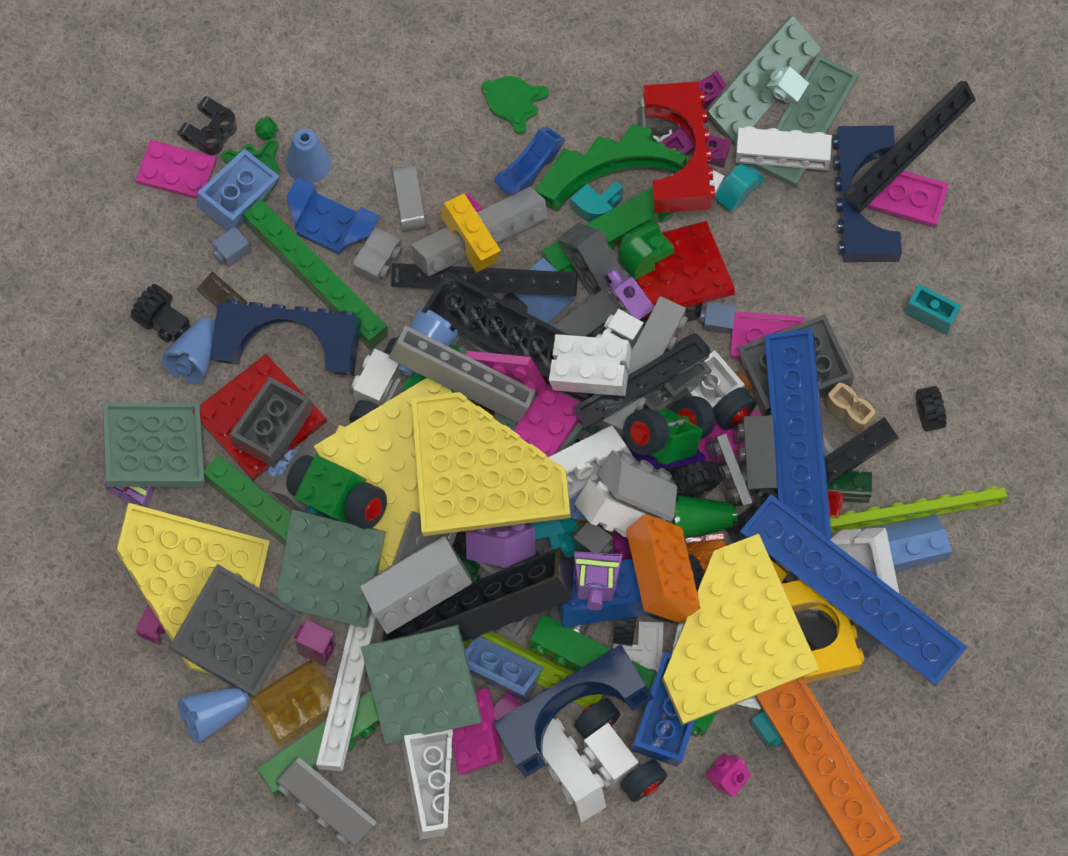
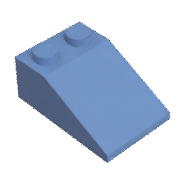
M243 149L197 192V207L227 231L233 227L238 229L244 223L243 213L258 200L265 198L278 181L279 175L246 149Z

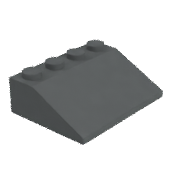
M825 314L776 332L781 333L810 328L814 330L820 398L827 396L839 382L849 387L852 386L854 374ZM765 337L739 346L738 352L746 375L752 385V392L763 416H770L771 406Z

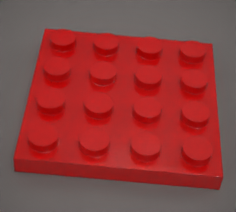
M707 221L661 232L674 247V253L654 263L655 270L635 280L654 307L660 296L686 308L735 295V287ZM652 311L646 314L644 318L650 317Z
M267 354L259 358L200 405V421L202 426L252 481L269 469L270 466L233 446L230 433L269 377L304 395ZM312 402L313 412L282 457L327 422L326 417Z

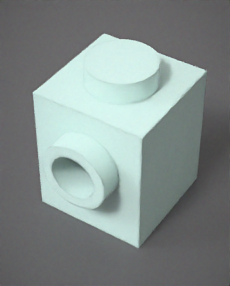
M789 66L774 70L767 87L772 91L775 98L785 103L799 101L809 82Z

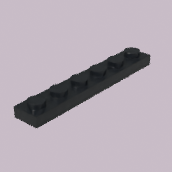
M694 336L629 374L625 396L595 394L574 406L573 412L584 429L587 430L709 358L710 354L699 338Z

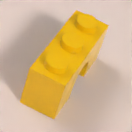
M463 193L445 202L440 216L452 234L459 232L463 238L466 247L464 254L476 273L497 263L501 250L466 195Z

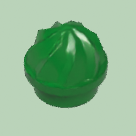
M266 116L264 119L260 118L255 125L257 137L264 140L274 138L276 136L275 133L279 131L277 124L269 116Z

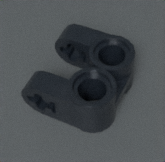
M204 96L197 105V108L205 116L212 119L210 124L199 130L185 122L177 131V134L182 140L203 153L216 155L222 151L228 137L235 134L237 130L236 119L233 111L215 100ZM223 121L229 122L227 125H220ZM209 139H216L213 143L206 142Z

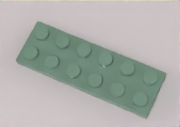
M793 15L788 16L706 108L707 116L726 138L732 139L731 144L737 145L738 128L753 127L777 100L773 96L772 91L767 87L773 71L777 68L790 66L800 74L821 48Z
M818 54L804 78L809 82V85L798 102L789 104L776 129L788 132L799 130L803 133L823 132L827 134L855 85L859 74ZM755 164V168L795 188L806 171L805 168Z

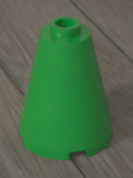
M676 495L673 524L682 527L685 541L733 527V522L738 521L737 508L732 507L730 502Z

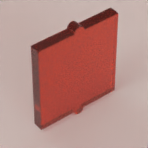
M724 534L684 539L685 543L724 539Z

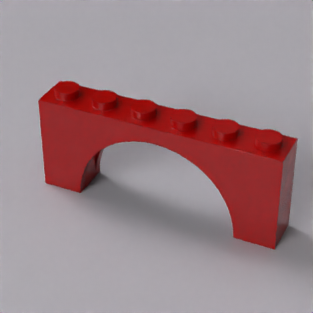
M699 81L643 85L645 118H659L676 124L689 135L695 147L692 158L683 169L669 177L652 180L654 213L711 209V200H715V186H710V180H713V167L708 166V161H711V148L706 147V142H709V130L704 128V123H707V111L702 109V104H705L704 90L700 91Z

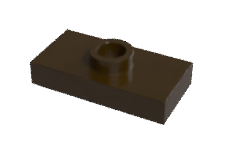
M213 271L196 289L216 308L218 302L226 303V300L240 301V305L248 304L243 297Z

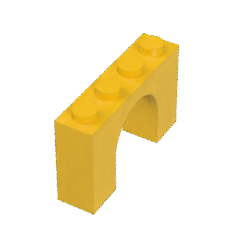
M800 580L782 584L794 612L808 609L820 610L831 617L837 629V638L831 645L811 651L819 670L802 677L804 681L810 683L858 672L864 662L862 649L857 648L855 642L857 631L854 625H850L849 618Z

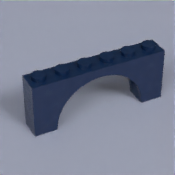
M894 125L838 126L837 134L832 137L833 149H837V156H834L833 161L834 170H838V177H835V191H839L840 198H836V212L841 214V219L837 220V233H842V241L838 242V253L843 255V263L900 261L902 254L901 232L882 229L872 224L860 212H854L845 195L851 188V182L856 173L870 161L883 157L895 145Z
M226 300V303L218 302L210 359L218 363L239 365L245 347L258 332L278 323H296L311 329L318 337L324 350L325 370L336 375L354 376L362 320L351 311H341L340 314H333L332 310L319 308L317 312L309 311V308L295 306V309L292 310L286 309V306L280 304H272V307H263V304L258 302H249V305H240V301Z
M621 644L493 723L514 763L525 778L547 765L542 749L545 732L555 715L569 703L585 696L602 694L622 700L634 711L654 699Z

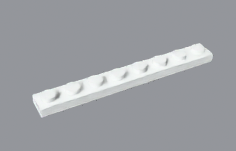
M372 609L368 627L362 628L351 624L349 626L316 763L317 768L320 770L343 771L366 674L361 647L373 644L378 623Z

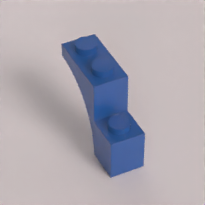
M548 126L538 129L522 154L508 168L498 173L494 182L500 185L499 188L507 194H514L531 187L543 165L554 161L566 139Z

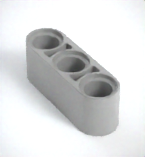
M416 166L393 168L392 173L402 231L426 228Z

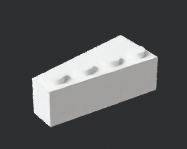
M612 425L548 457L566 469L569 499L580 493L589 479L594 482L600 479L597 473L612 450L621 454L624 451L632 455Z
M589 479L574 503L591 524L597 526L599 523L603 525L604 529L611 532L615 529L627 538L626 529L644 514L672 523L615 498L601 480L596 483Z
M553 718L543 738L544 760L546 764H549L547 769L555 783H562L560 787L569 805L575 803L577 817L582 823L606 808L602 790L604 783L597 773L592 774L589 769L591 765L585 755L580 756L576 751L578 747L571 736L567 738L563 733L565 728L558 718Z
M453 729L428 735L421 733L404 735V740L401 743L420 840L444 836L448 828Z

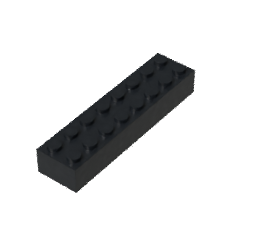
M446 271L422 312L426 314L430 310L441 316L451 324L449 329L453 333L457 330L459 337L489 353L531 357L545 382L551 385L549 376L551 363L554 360L555 335L569 334ZM563 391L582 402L595 395L593 393Z
M556 548L472 582L469 586L392 632L386 634L383 631L382 641L457 624L459 625L463 642L476 639L480 635L499 630L503 626L519 622L526 617L542 613L546 609L572 600L574 568L561 548Z

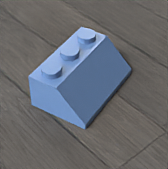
M936 514L878 527L886 528L895 572L949 560L952 553L946 530Z
M481 636L474 639L465 650L471 676L477 677L491 686L508 692L515 698L525 702L535 690L543 669L542 666Z

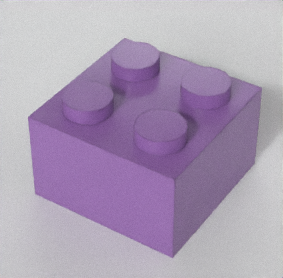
M517 524L466 531L467 559L506 568L536 555L535 527Z

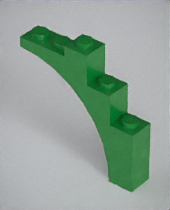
M632 123L618 144L611 138L605 139L598 135L584 156L578 151H570L564 148L535 191L545 199L547 207L558 212L572 195L597 178L632 168H654L677 173L688 164V161L682 152L670 150L664 144L655 142L653 133L649 128Z

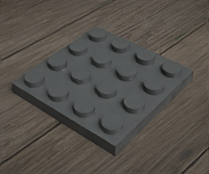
M217 564L168 649L254 698L298 622L301 613Z

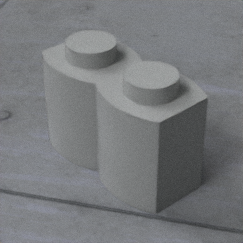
M376 227L367 239L365 246L355 258L353 271L376 283H379L382 278L386 279L391 270L389 265L393 260L397 261L403 251L401 239Z

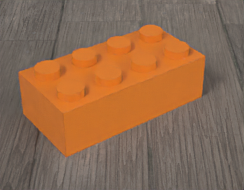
M644 514L626 529L644 611L682 623L688 616H691L701 608L682 527Z

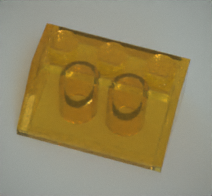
M311 659L259 691L255 697L251 696L248 699L277 746L280 747L328 717L333 690L322 670Z

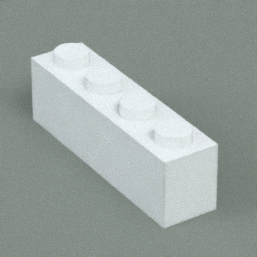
M752 126L738 128L735 163L828 170L832 135H826L823 132L803 133L799 130H792L790 132L779 131L775 128L763 130Z

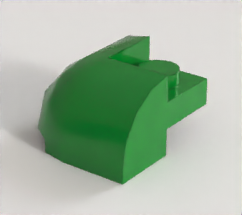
M651 220L632 230L622 238L618 254L619 261L636 280L655 270L654 263L673 254L674 247L661 233L660 225Z

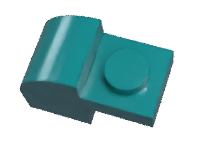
M741 163L722 182L715 194V199L729 211L740 207L749 193L760 187L766 179L756 168L751 167L749 164L745 166Z
M616 181L603 194L599 195L586 184L570 198V208L582 219L591 222L611 211L622 201L623 186Z
M572 516L566 519L530 523L531 526L535 527V540L550 537L552 550L560 547L567 558L574 556L575 543L571 532L579 530Z

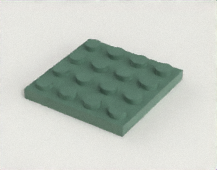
M103 403L106 487H204L199 403Z
M292 509L276 599L297 611L362 628L368 627L371 607L360 585L378 574L386 531L375 528L361 529L349 522L343 523L335 518Z
M458 624L361 647L385 744L404 740V735L417 733L428 735L483 721Z

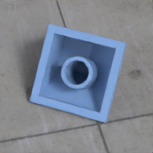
M544 258L530 269L557 271ZM514 293L528 306V314L548 324L576 299L575 296Z

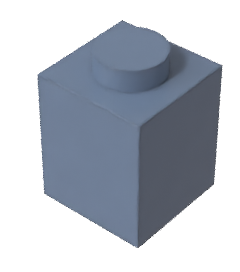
M233 227L212 242L214 257L220 264L224 262L228 268L251 252L249 242L236 227Z
M707 302L706 309L702 308L700 322L704 323L703 330L731 334L736 306Z

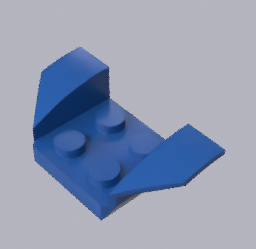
M299 177L296 178L287 194L297 235L338 255L344 251L346 246L369 237L380 215L363 207L360 208L359 212H356L317 193L316 185Z

